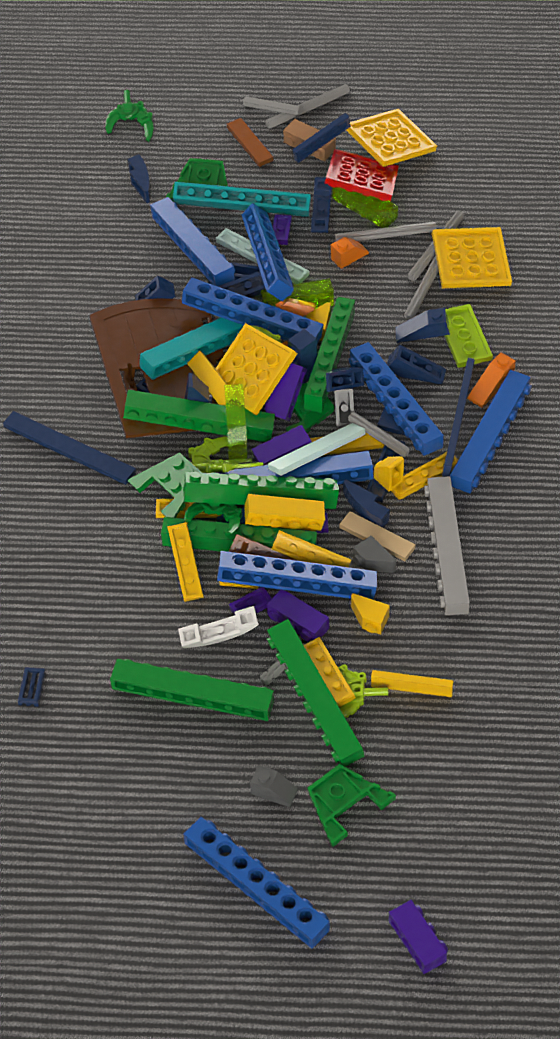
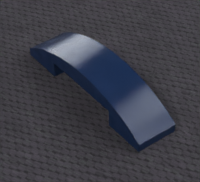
M315 177L311 232L328 233L331 187L325 184L326 177Z

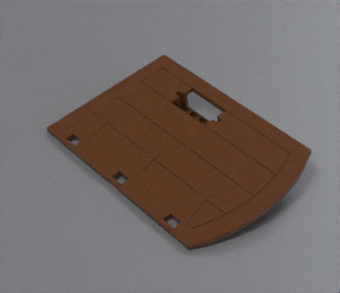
M157 298L124 302L91 314L89 317L125 438L196 431L123 418L127 398L126 391H138L134 376L135 369H141L139 367L141 353L203 326L202 321L212 322L210 313L182 304L181 299ZM221 348L206 355L214 368L217 367L216 361L223 358L224 352ZM188 364L153 380L142 370L149 393L182 399L185 398L188 374L193 373L196 376ZM120 371H123V380ZM212 396V404H218ZM236 403V405H237L236 408H242V409H243L242 406H240V405H238V404Z

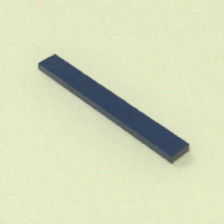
M473 358L467 359L442 477H448L451 473L475 362Z
M15 411L3 422L4 428L126 485L128 483L127 480L136 473V468Z

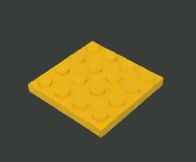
M399 109L350 122L351 127L346 130L383 167L434 152L437 148V145Z
M501 227L432 230L442 288L511 286L512 278Z
M245 323L215 369L236 394L237 398L233 402L257 416L298 353Z

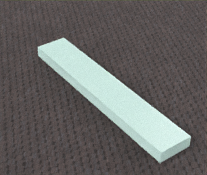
M227 228L216 237V243L257 263L249 239ZM283 258L291 281L300 285L309 276V270Z
M351 423L268 463V469L282 476L364 436L365 428Z

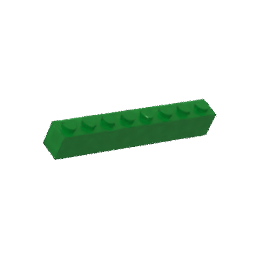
M338 297L304 393V410L320 413L323 411L329 393L327 392L326 373L337 369L355 316V299Z
M128 390L123 418L267 442L272 437L275 414L259 411L256 416L247 409Z
M194 471L185 472L183 496L184 502L245 505L248 494L324 501V509H336L339 487L337 480L331 478L314 479L312 477L295 478L293 476L276 477L274 475L257 476L254 474L238 475L235 473L219 474L216 472L199 473Z
M164 517L161 529L163 546L172 547L168 526L185 523L184 519ZM202 520L187 522L193 549L229 552L236 534L272 548L279 530L317 545V532L240 524L236 533L231 536L227 530L229 523Z
M289 619L267 630L269 635L266 638L271 649L275 648L278 652L275 656L280 665L284 664L287 668L284 672L289 681L293 680L296 684L293 686L298 697L302 696L305 700L302 702L307 713L311 712L314 716L312 718L314 726L317 730H322L321 738L326 746H331L333 751L330 753L335 763L340 762L341 765L346 767L365 757L363 748Z
M117 658L110 677L113 690L269 721L274 704V690H270L267 687H255L247 683L231 682L228 679H216L208 675H196L188 671L172 670L169 667L137 663L130 659L123 660Z

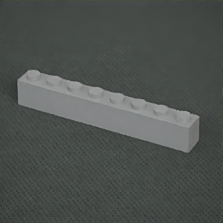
M451 477L428 478L427 486H424V496L428 497L429 500L426 501V510L431 514V516H428L429 528H433L430 537L431 544L435 543V548H433V559H437L435 574L440 577V580H437L438 592L442 591V596L439 597L440 608H444L445 615L469 614L470 602Z

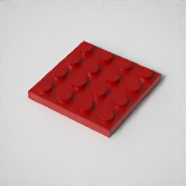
M334 148L325 184L334 188H343L348 192H358L364 196H373L382 201H391L399 166L391 164L383 167L376 159Z

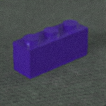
M293 363L290 364L271 393L270 399H267L265 403L266 413L275 414V417L290 422L307 371L306 368Z
M300 425L263 444L257 445L252 449V453L256 463L263 462L262 466L312 443L303 426Z
M280 589L267 604V612L270 619L279 623L289 619L295 632L305 641H312L318 637L321 639L329 629V617L285 590Z
M409 900L389 912V923L423 974L446 962L448 948L442 940H438L433 925L430 922H426L424 913L419 905L415 906L413 901Z

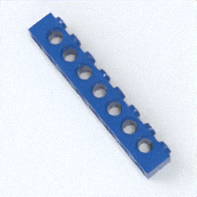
M252 203L242 213V218L266 291L283 302L286 297L292 294L294 287L268 213Z
M191 278L183 289L182 304L241 325L246 323L262 327L274 335H280V338L288 341L303 329L317 338V344L322 337L324 325L322 323L204 281Z
M367 342L350 349V358L348 359L350 366L363 367L364 381L367 383L368 389L374 392L378 402H382L387 413L392 414L397 426H401L405 436L413 442L415 449L425 456L443 448L444 435L372 345Z
M221 551L217 581L351 598L352 593L374 600L377 589V571Z
M200 817L184 833V842L188 847L311 949L330 931L329 918L323 912H317L306 898H300L290 885H284L274 872H268L258 859H253L248 855L245 848L235 845L230 836L218 831L212 821H206ZM207 840H214L212 843H206ZM224 852L230 853L228 856L221 855ZM240 865L246 866L244 869L237 868ZM255 878L262 879L260 882H253L252 880ZM272 891L278 892V894L274 896L269 895L268 893ZM289 904L295 906L292 909L285 908ZM309 918L311 921L305 923L301 919Z

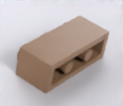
M294 119L283 130L284 143L295 148L320 130ZM336 137L311 155L326 161L334 152V148L336 149Z

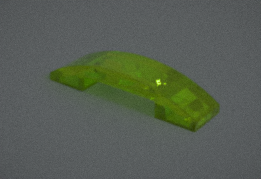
M243 384L224 385L229 460L247 459Z

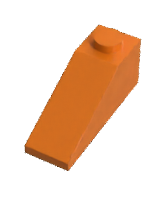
M500 352L488 365L467 399L483 408L498 392L510 370L515 371L516 361Z

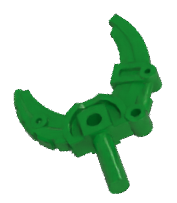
M124 90V103L118 105L106 118V132L108 134L112 132L115 123L119 119L134 120L137 118L138 123L144 126V136L146 141L149 142L153 135L152 112H147L142 101L132 104L130 91Z
M193 503L188 507L184 516V521L190 522L201 512L208 515L223 514L225 520L229 521L228 534L232 536L240 526L242 509L237 508L235 504Z

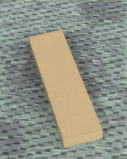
M351 511L340 523L342 530L362 540L372 536L391 555L403 561H406L415 549V544Z

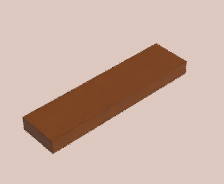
M241 118L227 123V129L259 167L273 161L271 153Z

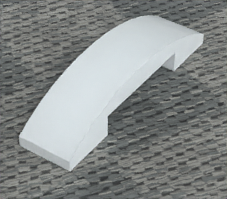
M252 606L235 611V616L202 626L196 623L180 628L178 631L182 647L192 648L235 638L252 630L259 624L255 607Z

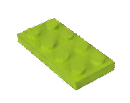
M467 304L446 309L450 335L444 336L457 367H465L468 358H473L475 360L474 364L493 360L492 352L471 305Z

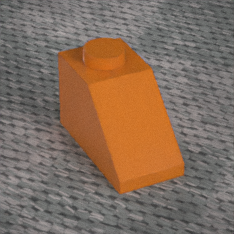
M343 237L331 244V260L341 269L369 254V251L359 241Z
M293 298L283 302L280 300L275 304L277 308L302 317L316 308L315 303Z

